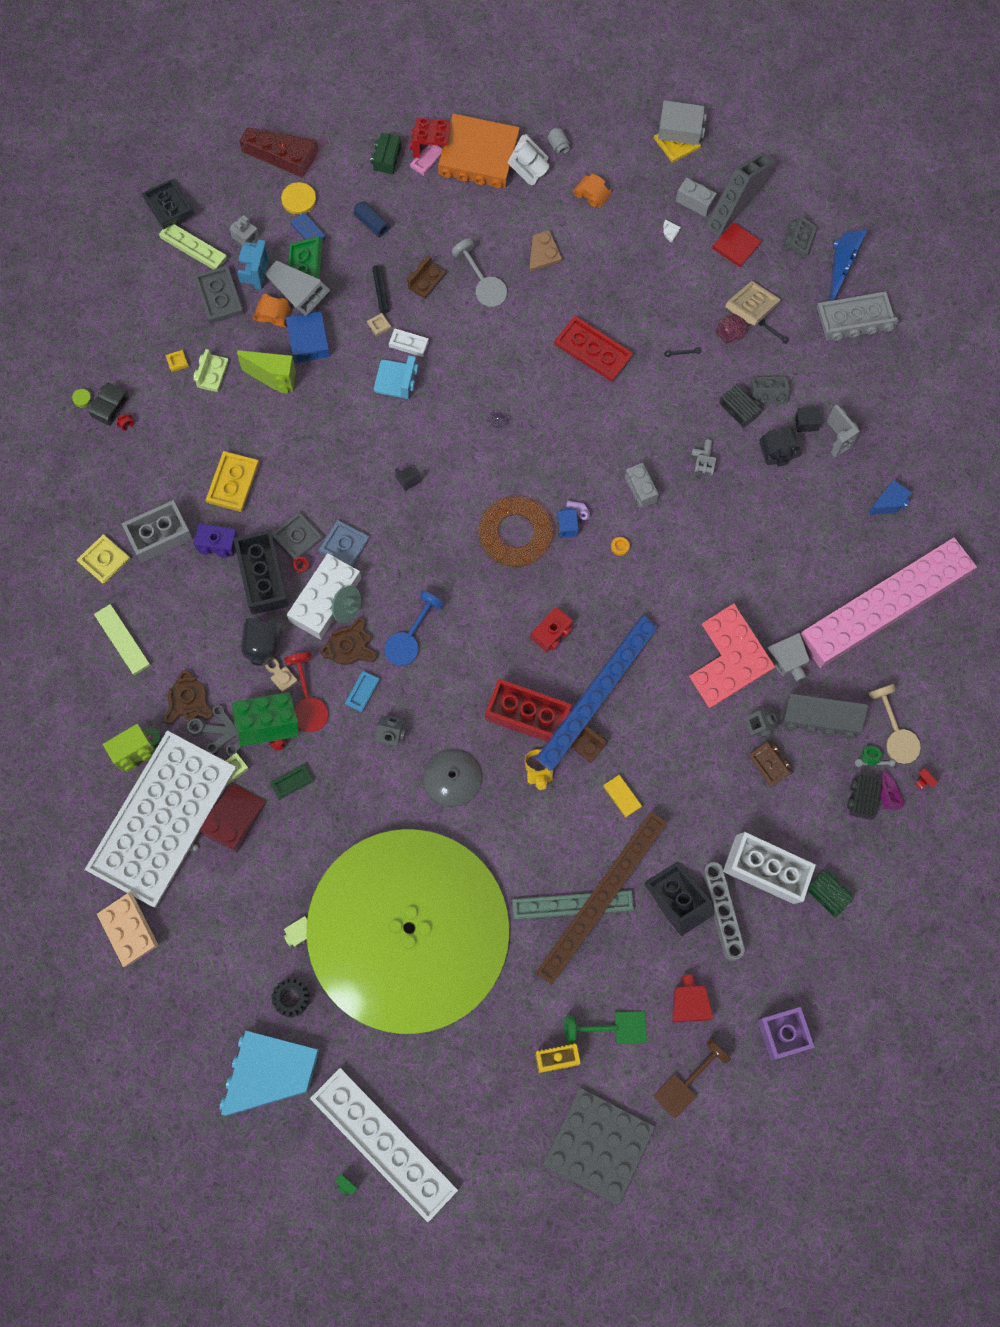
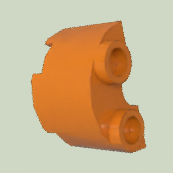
M585 174L572 191L576 197H585L591 206L599 208L604 205L612 194L611 189L608 190L604 185L605 181L595 174L590 176Z
M263 294L258 301L253 320L263 323L270 322L273 325L286 328V317H290L292 308L289 306L287 299H277L268 294Z

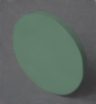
M344 586L335 594L331 610L336 621L348 623L355 618L361 607V595L358 589L353 586Z

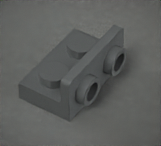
M802 216L791 220L787 226L788 232L783 238L781 250L785 252L791 249L801 257L807 256L817 226Z
M751 377L752 400H757L759 404L788 403L790 388L787 377Z

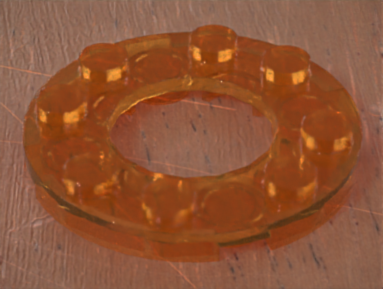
M517 496L506 497L491 504L483 513L478 527L479 541L487 556L498 564L511 567L528 566L541 559L549 549L553 535L552 523L544 508L533 500ZM519 515L529 520L534 530L531 541L519 548H512L502 543L498 537L497 529L499 523L504 518Z

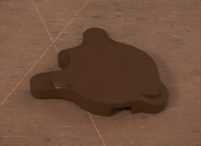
M357 618L351 626L335 630L327 643L321 648V656L324 659H331L341 665L353 664L359 660L375 662L377 659L376 653L365 647L366 644L371 642V636L364 631L365 620Z
M182 671L176 683L169 688V710L164 716V721L169 725L174 724L182 715L187 722L197 717L211 719L213 717V711L206 702L207 694L205 687L189 671Z

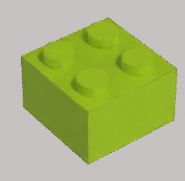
M138 724L103 744L113 764L122 772H130L141 761H149L156 750L145 731Z

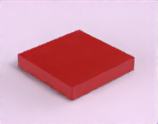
M733 222L714 243L712 249L738 267H741L760 246L762 241Z

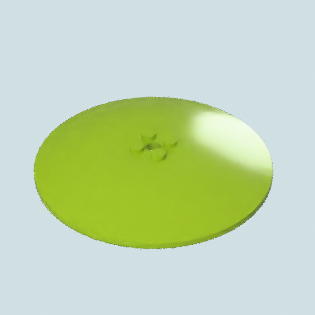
M401 829L366 838L353 845L332 863L320 880L312 897L307 918L306 937L309 957L315 975L330 999L341 1010L360 1023L377 1030L397 1034H417L437 1030L456 1022L476 1008L487 996L497 981L505 962L509 942V919L505 900L498 883L486 865L474 853L453 839L437 833L416 829ZM406 923L414 924V933H405L404 925Z

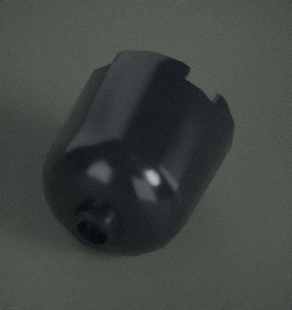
M260 618L246 619L241 644L243 656L252 661L253 665L258 666L273 661L278 654L282 624L269 620V623L260 622Z

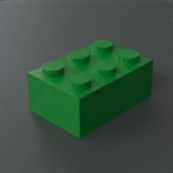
M290 692L232 702V715L240 747L298 737V721Z

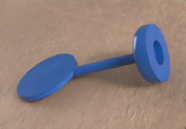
M421 591L419 597L426 605L409 633H396L391 635L386 641L385 655L392 664L403 666L415 660L418 654V644L412 635L430 606L438 610L443 607L444 603L440 599L426 591Z

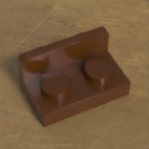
M427 256L425 260L420 261L415 272L409 274L407 278L408 289L426 299L444 278L446 271L433 264L432 257Z
M587 723L570 747L591 764L605 748L607 742L602 734L592 731Z
M769 741L748 756L769 785L773 787L788 775L793 774L791 770L793 766L788 759H783L779 754L781 750L775 742L772 744Z

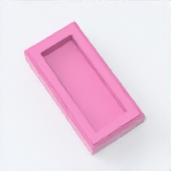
M427 145L420 153V158H415L410 167L424 176L440 159L443 149L437 145Z

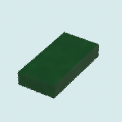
M303 764L271 781L270 784L280 800L314 782L306 765Z

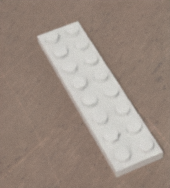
M341 1068L310 1098L427 1222L458 1191Z

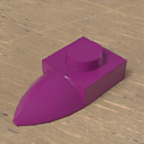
M884 770L881 777L882 790L880 791L884 808L901 809L904 807V803L899 789L893 778Z

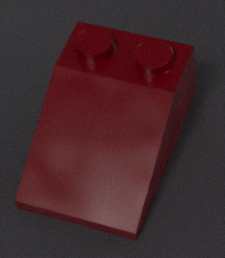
M232 783L208 814L199 831L203 836L237 853L267 801Z

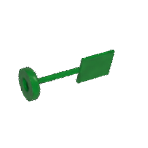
M645 1011L614 1012L615 1025L577 1027L575 1017L566 1015L564 1019L566 1044L570 1045L576 1042L577 1032L616 1031V1044L647 1043Z

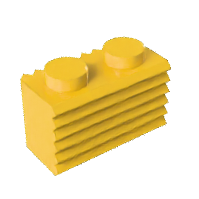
M575 1043L565 1047L561 1046V1048L541 1050L540 1052L537 1050L535 1053L538 1073L580 1065L578 1048Z

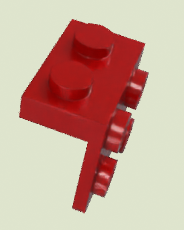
M416 118L415 128H412V139H410V150H413V158H420L422 144L447 146L450 121Z

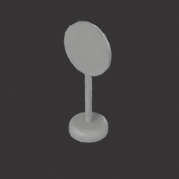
M468 238L461 241L452 249L451 253L455 258L465 255L481 281L476 286L475 295L477 300L487 307L500 305L507 296L505 284L496 277L484 278L469 254L474 247L473 240Z

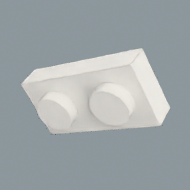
M394 329L389 347L423 357L429 343V338Z

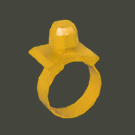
M535 749L525 756L527 779L529 784H536L537 789L544 790L547 787V782L553 780V770L549 771L545 768V770L535 771V769L527 765L528 759L533 755L539 754L542 750Z

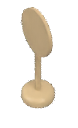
M893 684L868 694L871 699L882 697L895 731L887 739L886 749L888 755L895 762L906 764L916 760L921 747L920 741L914 733L905 729L899 730L886 696L895 692L896 687Z

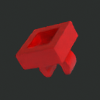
M924 768L919 772L922 778L915 784L921 790L927 784L934 787L938 782Z

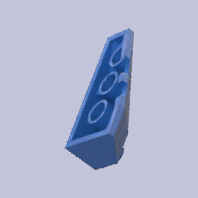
M866 230L845 232L841 239H836L833 246L835 252L833 255L829 301L835 300L867 233Z

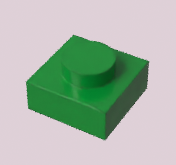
M343 1174L335 1181L339 1184L336 1188L345 1196L348 1193L353 1195L358 1189Z

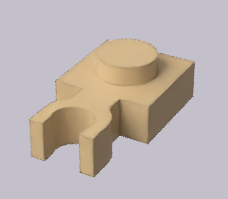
M274 659L275 668H270L268 665H265L270 673H274L271 680L284 693L295 685L298 680L286 666L280 669L278 661Z

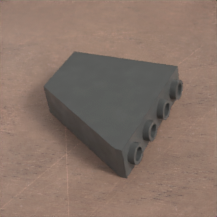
M761 152L738 166L734 170L705 228L720 237L763 188L776 160Z

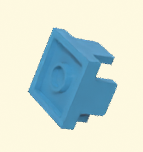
M258 240L257 244L246 242L245 245H242L239 255V262L247 263L245 271L238 270L239 281L252 284L255 289L261 290L265 279L264 273L267 271L270 260L266 241Z

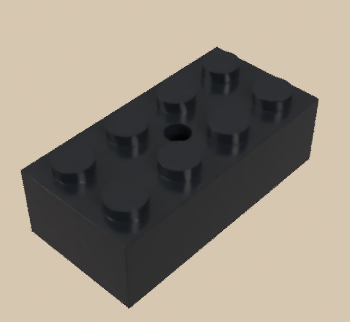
M271 530L234 538L251 615L289 607Z

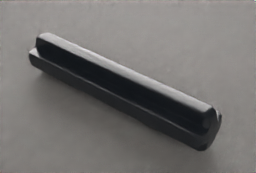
M374 265L372 269L380 313L384 314L389 312V304L382 266Z

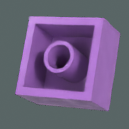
M801 1007L758 1020L771 1061L815 1048Z

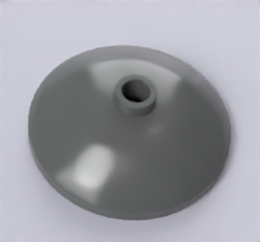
M450 749L437 753L429 760L424 769L423 783L427 794L431 799L443 806L457 807L468 803L476 796L481 786L482 775L478 763L471 755L461 750ZM454 772L456 776L454 778H450L448 776L449 773Z

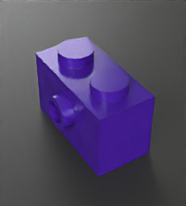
M198 524L194 546L201 554L209 555V553H216L219 557L227 558L234 555V538L238 537L236 529Z

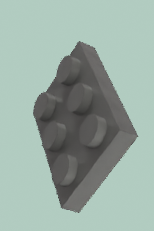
M228 265L194 275L209 323L244 314Z

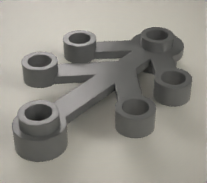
M221 705L214 706L212 712L225 726L206 725L196 718L191 719L187 724L189 732L195 736L200 735L202 732L223 735L215 742L207 745V752L213 755L218 752L220 747L237 736L235 725L225 714V710ZM221 708L222 712L221 714H216L215 710ZM199 725L200 728L198 731H194L193 726ZM239 741L234 745L230 744L226 747L228 756L231 757L242 748L239 746ZM212 745L216 746V750L213 752L209 751V747ZM230 748H235L233 754L228 753Z

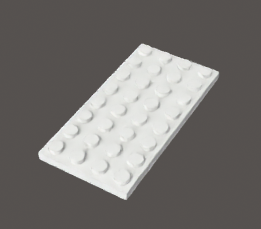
M167 731L85 870L127 893H132L134 897L156 908L200 833L201 826L218 802L237 768Z

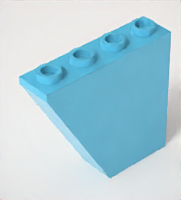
M245 1031V1035H241L238 1047H241L239 1055H235L232 1063V1068H235L233 1075L229 1076L226 1083V1089H228L227 1096L223 1097L220 1103L221 1115L230 1116L307 1093L319 1050Z

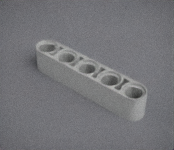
M711 862L703 870V879L708 897L713 903L714 919L723 953L728 960L736 961L744 955L743 941L722 866L719 863ZM708 869H715L717 877H711L708 874ZM713 888H720L722 896H716L713 893ZM719 907L726 908L728 915L721 916L718 911ZM724 927L732 928L733 935L727 936L724 933ZM730 946L738 949V956L730 954Z

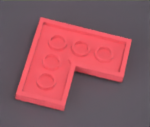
M733 603L702 623V626L722 656L689 677L710 709L775 669V666Z

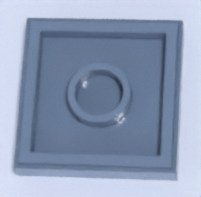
M337 520L319 548V552L324 555L328 553L353 567L370 536Z

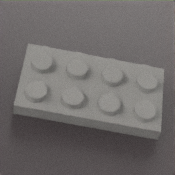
M887 292L817 304L826 341H838L846 337L855 338L863 334L872 335L880 331L889 332L894 330L899 322L898 318L893 315Z

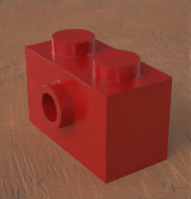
M555 607L531 632L530 639L546 653L550 650L554 651L560 644L559 640L563 636L567 637L572 632L573 620Z

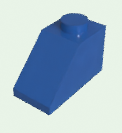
M893 480L869 513L871 515L897 513L900 508L905 509L911 500L908 498L912 492Z

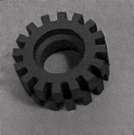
M293 978L284 979L283 982H279L278 986L273 989L274 992L271 996L272 1004L275 1010L283 1016L294 1017L300 1015L309 1005L310 995L308 989L299 980ZM288 990H295L299 996L298 1002L293 1006H288L283 1002V995Z

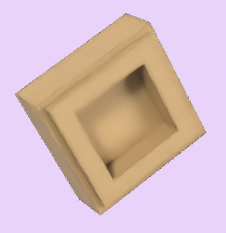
M383 313L367 321L368 326L376 337L391 329V325Z

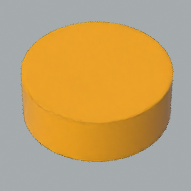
M617 537L612 541L611 550L615 555L623 556L628 553L630 544L626 538Z

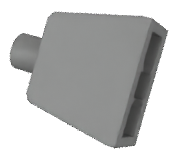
M800 633L767 647L765 652L782 677L792 673L796 682L802 681L807 677L802 668L807 666L809 658Z

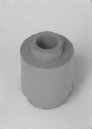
M558 128L552 129L547 139L554 152L558 155H562V152L567 153L570 150V143L563 130Z

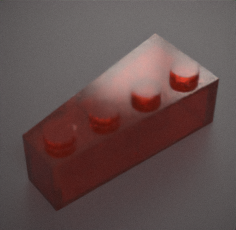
M247 127L239 140L243 153L301 178L304 177L319 152L317 140Z

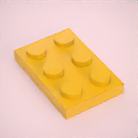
M223 451L206 497V502L242 512L258 469L259 461Z

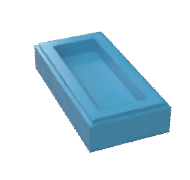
M362 671L345 705L362 713L380 678Z

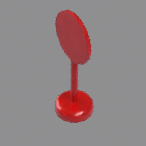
M310 652L293 654L285 657L284 660L289 666L297 665L305 698L295 707L298 727L306 732H316L326 724L328 710L320 700L309 698L302 664L311 660Z

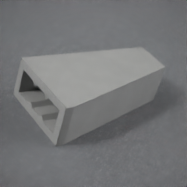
M275 261L264 273L305 316L330 291L319 279L279 261Z

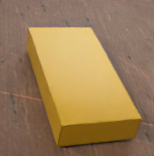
M620 775L603 785L625 818L642 808V805Z

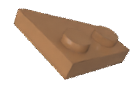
M549 230L533 235L530 272L562 262L561 255Z

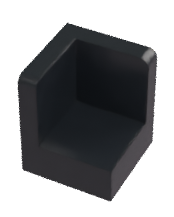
M819 407L797 409L795 414L797 432L819 431L822 424Z
M411 466L403 471H400L399 468L395 469V477L404 491L421 483L419 472L415 473Z

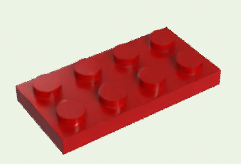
M577 316L571 319L554 340L555 346L611 382L616 379L633 357L631 351Z

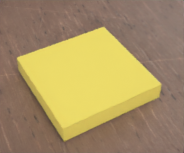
M103 534L77 559V562L105 585L131 558Z

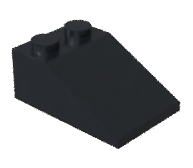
M677 862L645 882V886L671 925L681 936L714 916L712 901Z

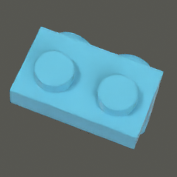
M408 356L406 364L381 360L374 392L409 399L410 391L414 390V375H417L419 365L416 364V357Z

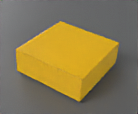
M183 350L166 355L171 372L189 367Z

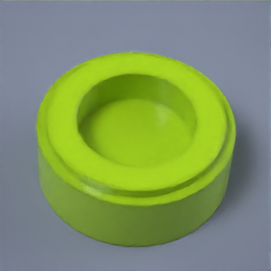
M78 389L73 393L72 400L77 407L84 408L90 404L92 397L87 390Z

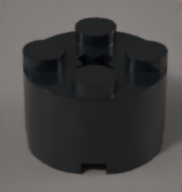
M782 427V431L776 432L774 429L760 438L759 445L767 465L777 464L778 467L788 464V461L802 455L793 428Z

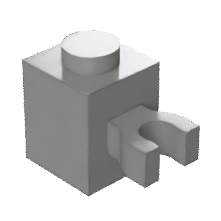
M244 215L233 222L230 227L231 237L241 245H245L246 242L254 243L259 238L257 228L250 224L249 219Z

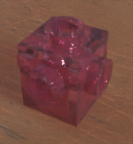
M732 314L719 320L716 334L726 344H729L735 340H740L744 336L747 324L740 316Z

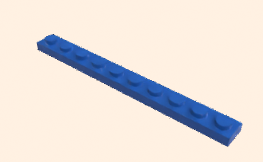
M645 615L638 619L536 756V759L549 771L556 767L656 631L657 627Z

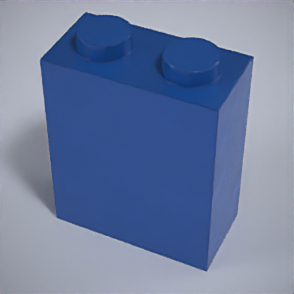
M321 311L310 312L307 316L303 314L286 317L294 363L330 357Z

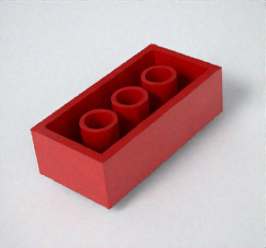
M498 678L485 712V720L548 742L570 712L572 704Z

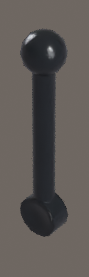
M762 319L758 323L760 326H764L774 335L779 337L784 344L789 342L788 337H783L770 326L765 324L764 319Z
M696 347L694 350L673 352L667 350L664 355L670 357L671 355L700 354L701 348Z

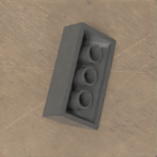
M790 693L783 703L781 726H786L787 730L794 731L800 728L805 729L807 733H817V731L824 732L827 736L841 734L844 735V738L854 739L862 733L868 705Z

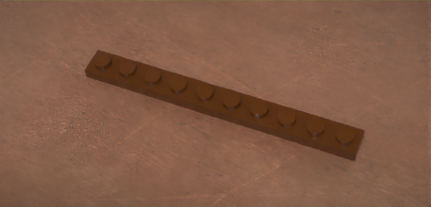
M652 811L649 813L537 969L536 975L551 986L664 829L667 824L665 820Z

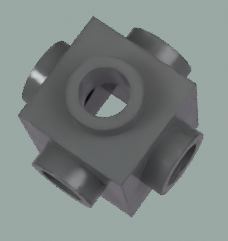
M761 708L745 717L751 736L765 738L773 734L772 731L779 729L777 717L772 710Z
M381 715L377 724L375 741L384 743L387 746H398L399 741L404 740L406 729L403 728L404 721L396 717Z

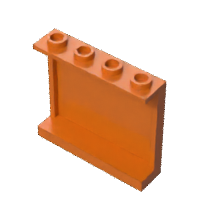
M453 114L450 122L448 145L443 146L438 164V174L445 178H458L463 182L468 180L478 185L488 184L497 189L501 187L506 188V180L510 165L507 162L515 149L516 143H518L520 127Z

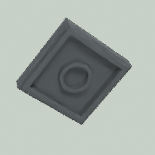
M300 511L272 532L274 540L293 560L297 557H302L324 539Z

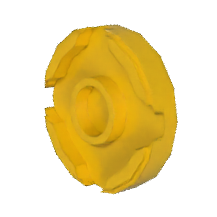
M297 182L288 185L283 190L281 200L286 211L291 214L301 215L304 212L305 214L310 212L315 207L316 196L311 186L306 183Z

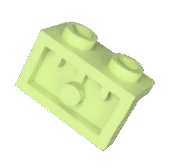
M205 349L204 354H201L199 359V369L194 373V381L197 387L218 392L229 362L228 358L211 355L210 350Z

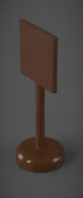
M711 1038L706 1042V1045L713 1053L684 1083L674 1074L653 1096L674 1119L697 1097L688 1086L716 1057L723 1063H728L731 1060Z

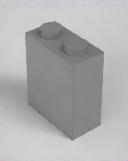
M664 100L658 140L699 145L700 138L704 137L705 128L702 127V124L706 122L707 116L704 113V106Z

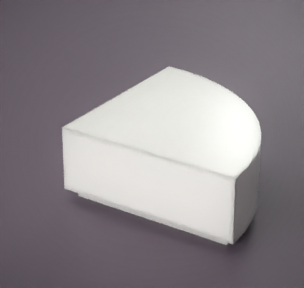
M665 220L663 233H665V237L670 242H673L681 227Z

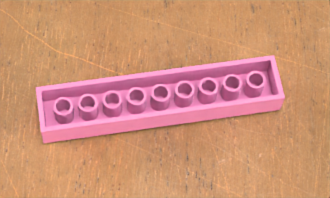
M952 538L802 631L800 635L803 644L821 669L972 574L977 566L958 541Z

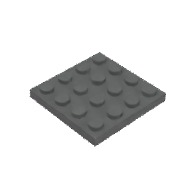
M579 1088L543 1166L619 1206L655 1127Z

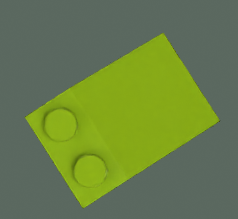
M237 350L242 371L280 393L293 392L296 370L292 356Z

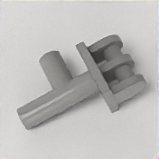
M705 440L704 450L693 448L692 456H697L694 472L702 471L703 474L708 472L710 475H713L716 458L710 457L712 440Z

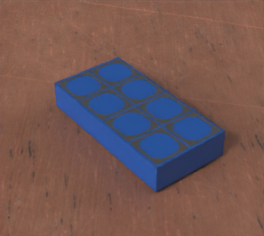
M305 212L291 221L293 228L304 240L318 236L323 241L326 239L324 233Z

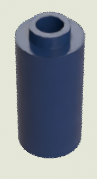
M363 201L355 205L354 215L376 236L381 238L389 231L390 223L367 202Z

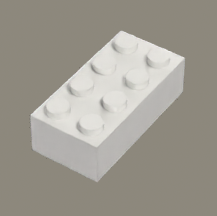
M327 553L287 613L289 622L321 640L335 620L331 610L335 594L344 586L356 588L361 580L360 571Z
M743 832L735 836L723 872L792 904L804 901L816 865Z

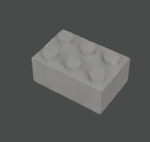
M174 500L121 523L141 563L193 540Z

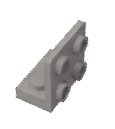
M838 405L833 407L827 423L837 433V440L832 445L831 451L835 458L853 446L860 432L856 423L852 422L847 417L845 410Z

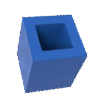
M564 508L557 511L559 538L578 536L576 509Z

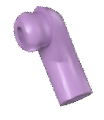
M567 501L566 508L576 509V513L581 520L589 519L590 512L584 503Z

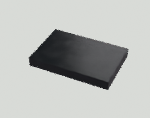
M173 179L141 193L163 229L195 215Z

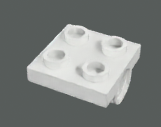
M525 134L521 136L507 163L528 184L534 185L537 179L547 172L549 168L547 160L549 157Z

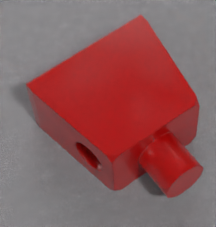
M692 974L682 975L683 987H676L674 989L672 1023L712 1020L713 1015L705 986H695V978Z

